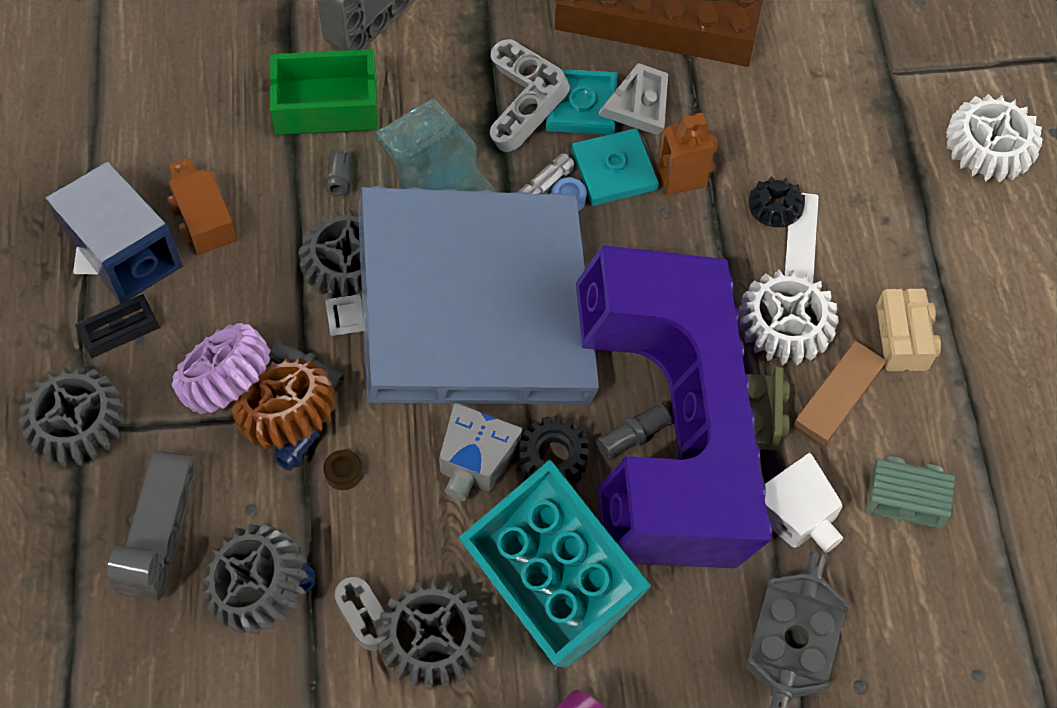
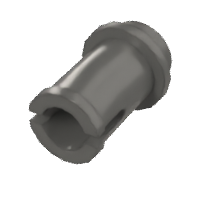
M341 149L330 152L328 174L323 179L327 192L334 196L346 194L347 190L351 187V179L349 178L351 155L349 152H346L344 161H342L344 150Z

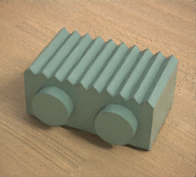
M899 457L877 458L870 474L865 512L875 516L881 515L890 519L904 520L905 522L942 529L952 513L953 488L956 476L955 474L945 473L944 469L937 465L928 464L917 467L907 465L906 461Z

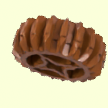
M286 358L280 364L272 361L271 366L258 376V382L252 384L248 388V392L241 394L237 401L233 400L234 404L231 408L236 425L245 439L251 441L254 446L261 444L266 450L273 445H276L281 450L287 443H292L296 447L298 440L302 438L310 440V433L322 431V423L330 421V413L336 409L335 389L328 374L324 372L322 367L319 368L314 361L306 363L302 358H299L292 363L289 358Z

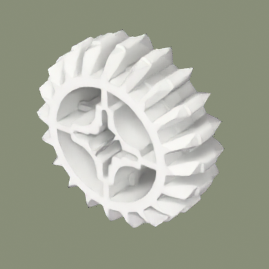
M989 94L983 100L975 96L970 103L964 102L959 107V110L952 115L951 124H949L946 131V137L948 138L947 149L952 150L951 160H961L960 169L967 167L971 169L972 177L979 173L984 175L985 182L991 176H994L999 183L1006 176L1014 180L1019 173L1024 174L1028 171L1032 163H1035L1039 156L1038 152L1043 140L1040 137L1042 127L1036 125L1037 116H1027L1028 107L1019 108L1016 106V99L1009 103L1004 101L1003 95L997 98V100H994Z
M794 269L789 272L788 276H784L780 270L774 273L773 278L765 273L761 277L760 282L753 281L749 291H746L742 296V305H740L738 313L740 331L745 332V343L755 342L753 348L755 354L762 350L766 351L767 361L771 360L774 356L780 357L782 365L787 363L788 358H792L796 365L802 362L803 357L812 361L816 357L817 352L823 353L827 349L830 341H833L836 334L835 329L839 319L835 315L837 303L830 302L832 297L831 291L821 292V281L814 284L810 283L808 273L802 278H798ZM760 308L766 312V317L771 321L770 326L763 320ZM805 308L812 314L816 326L810 322L811 317L805 313Z

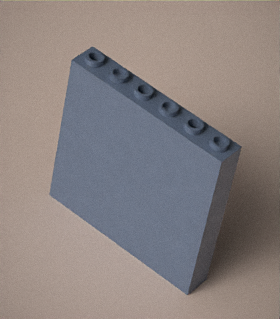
M383 186L362 187L358 204L367 403L591 404L599 389L595 349L582 348L576 282L584 272L585 265L576 195H563L561 193L529 194L523 191L498 193L490 190L479 192L458 191L456 189L423 190L417 187L408 189H392Z

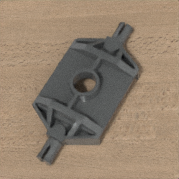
M818 551L810 552V559L805 573L771 579L767 587L746 668L771 691L770 696L773 697L770 708H778V706L779 708H787L792 698L825 693L829 687L828 680L849 603L823 580L822 573L827 556L821 553L817 566H815L819 554ZM791 630L799 631L805 637L806 646L800 649L790 647L785 641V633Z

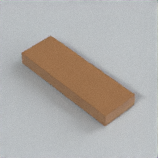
M855 340L796 418L794 426L826 446L883 369L887 360Z

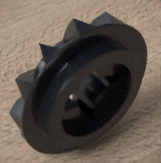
M771 176L768 181H758L756 187L750 191L748 205L751 214L760 223L770 227H786L795 223L802 216L805 208V195H802L800 192L799 184L793 185L789 183L787 177L783 180H775ZM771 196L775 198L784 197L783 205L778 202L770 204Z

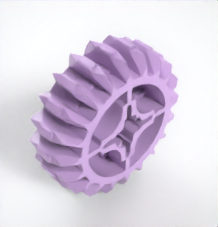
M237 323L234 326L232 324L227 325L223 330H216L210 337H205L203 342L195 345L191 353L185 355L186 359L178 364V370L172 377V387L179 400L193 412H198L199 414L213 413L219 407L226 408L231 401H237L241 394L248 392V388L252 384L258 382V376L266 370L265 365L269 363V353L271 351L266 345V341L256 329H253L249 324L244 325L243 323Z

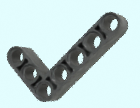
M317 0L323 38L340 51L363 50L415 0Z

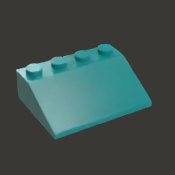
M551 460L545 463L458 537L554 666L568 668L597 644L651 587V584Z

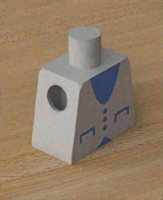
M455 403L439 458L440 472L451 477L445 493L455 500L466 501L472 486L484 491L492 490L519 451L523 428Z

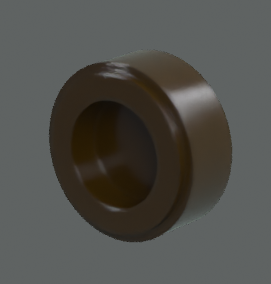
M335 451L324 462L323 471L325 479L334 489H352L362 479L363 468L361 460L352 451Z

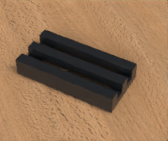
M144 294L75 324L91 359L160 328ZM143 309V311L135 315H132L126 319H122V317ZM109 323L108 327H105L99 331H96L88 335V332L93 331Z

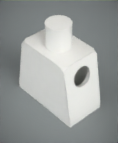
M810 453L765 484V504L767 517L770 518L772 523V530L790 546L796 548L812 537L822 550L827 553L843 540L842 535L831 524L837 518L842 508L841 500Z

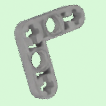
M506 39L498 42L493 47L491 59L502 74L525 87V89L493 123L490 129V136L499 150L511 152L521 146L569 92L570 84L559 67L516 41ZM507 55L511 57L513 55L516 59L515 63H513V61L510 58L505 56ZM537 65L534 73L528 76L522 75L528 66ZM546 78L550 83L555 84V86H547L544 82V79ZM538 104L537 109L529 115L522 114L524 108L528 105Z

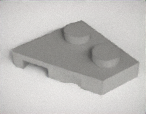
M638 63L600 109L599 116L659 135L665 125L668 73Z

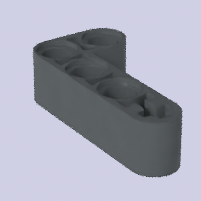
M158 450L152 454L126 546H114L109 558L108 580L117 594L157 601L162 598L196 475L195 456Z

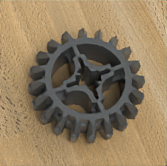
M349 209L346 216H340L335 210L333 219L329 220L322 216L320 220L321 226L311 224L310 234L303 235V246L299 250L301 272L305 275L306 282L309 286L314 285L319 295L327 292L330 299L336 298L338 295L345 297L362 294L359 219L357 216H354V212Z
M78 365L75 371L70 373L69 369L63 366L61 375L56 377L48 371V381L43 384L35 380L34 386L37 391L25 392V399L28 403L19 406L22 418L18 421L19 427L23 431L22 437L27 445L31 446L30 448L35 455H43L44 459L50 464L58 460L60 465L66 467L73 458L76 464L82 466L84 457L87 455L97 461L98 454L96 451L100 448L110 451L111 446L108 440L119 439L120 433L117 428L125 426V419L122 415L125 412V405L120 398L121 394L118 388L113 386L110 378L106 375L101 377L94 368L86 373L85 369ZM68 408H71L73 414H75L77 424H74L67 411Z
M249 524L246 530L235 528L234 538L222 537L224 546L221 549H212L215 555L213 562L204 564L210 572L201 581L209 588L201 596L209 602L207 610L216 616V620L221 625L231 627V630L238 633L249 632L251 634H260L262 628L274 630L275 619L280 622L287 621L286 610L288 608L298 609L294 599L296 595L305 594V591L299 584L302 580L308 578L306 572L301 569L307 561L303 555L299 554L302 548L299 547L298 543L293 541L290 535L282 530L278 531L277 528L265 524L262 526Z
M433 579L430 582V589L423 590V584L417 580L415 583V593L411 594L406 588L402 587L400 590L402 602L390 598L388 607L392 612H381L380 621L382 623L388 622L390 625L381 626L376 630L377 637H388L378 644L379 653L387 655L384 659L386 668L397 666L395 677L398 680L405 678L410 673L409 684L413 688L419 684L422 678L425 679V686L429 691L433 689V680L441 679L442 687L447 689L449 687L448 676L452 674L456 680L462 682L464 680V672L461 667L463 666L472 671L475 670L476 661L472 656L482 657L484 654V647L479 643L487 640V631L481 629L485 624V617L481 614H475L479 609L476 600L466 603L468 592L465 589L453 595L454 585L451 582H448L443 590H439L438 581ZM425 608H439L432 614L419 612V610ZM455 616L462 622L466 631L460 647L454 643V637L448 633L452 626L451 620ZM404 622L410 625L411 632L416 635L411 642L412 649L408 654L398 642L399 633ZM436 629L439 630L438 638L431 635L428 639H425V631L433 633ZM432 654H440L446 658L437 662H423Z

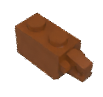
M697 113L694 116H683L679 124L670 125L662 131L657 170L666 195L705 188L707 186L709 173L713 172L712 158L713 153L717 152V140L714 132L708 131V124L704 113Z
M189 157L170 163L172 180H169L173 195L167 196V200L174 217L181 215L183 223L178 224L185 245L192 243L196 254L200 255L237 242L238 239L232 219L212 172L204 169L197 170Z

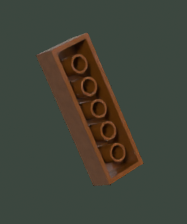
M557 0L555 30L749 67L763 0Z

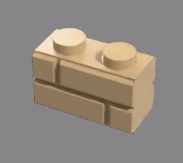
M885 289L882 291L876 304L883 356L887 360L885 370L905 371L909 369V371H926L930 369L936 357H939L941 352L939 335H933L932 324L935 322L936 315L934 303H928L925 289H907L906 291H903V289Z

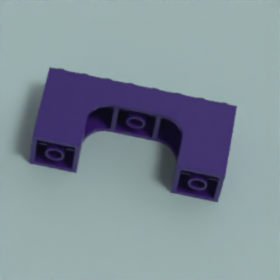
M602 245L576 282L582 348L636 353L647 357L663 371L670 388L679 460L626 456L597 487L600 521L634 564L737 568L771 541L772 523L770 518L767 517L765 504L766 485L761 478L759 466L760 448L756 444L753 427L755 415L754 411L750 408L748 395L749 378L744 370V345L739 338L737 325L739 313L738 309L734 306L732 293L733 277L729 274L727 259Z

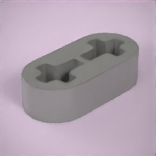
M358 577L346 578L335 589V600L338 609L360 646L369 651L378 650V644L388 637L379 636L374 639L371 634L363 636L367 632L363 619L369 617L375 627L381 624L383 626L390 625V623H382L380 621V614L384 610L369 585ZM353 589L356 594L361 593L362 609L357 610L352 601L345 602L347 600L346 592Z

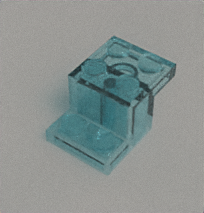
M434 98L376 132L377 142L398 165L400 189L417 187L423 190L456 189L458 191L471 192L482 190L498 192L477 169L476 143Z

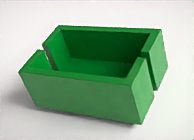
M374 49L270 54V113L275 135L379 130L377 73Z

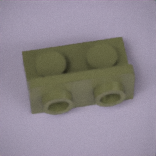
M775 367L772 376L747 374L749 378L748 395L750 408L754 411L755 415L753 426L755 440L759 448L764 450H777L781 437H787L789 415L783 414V403L788 402L789 381H783V368Z

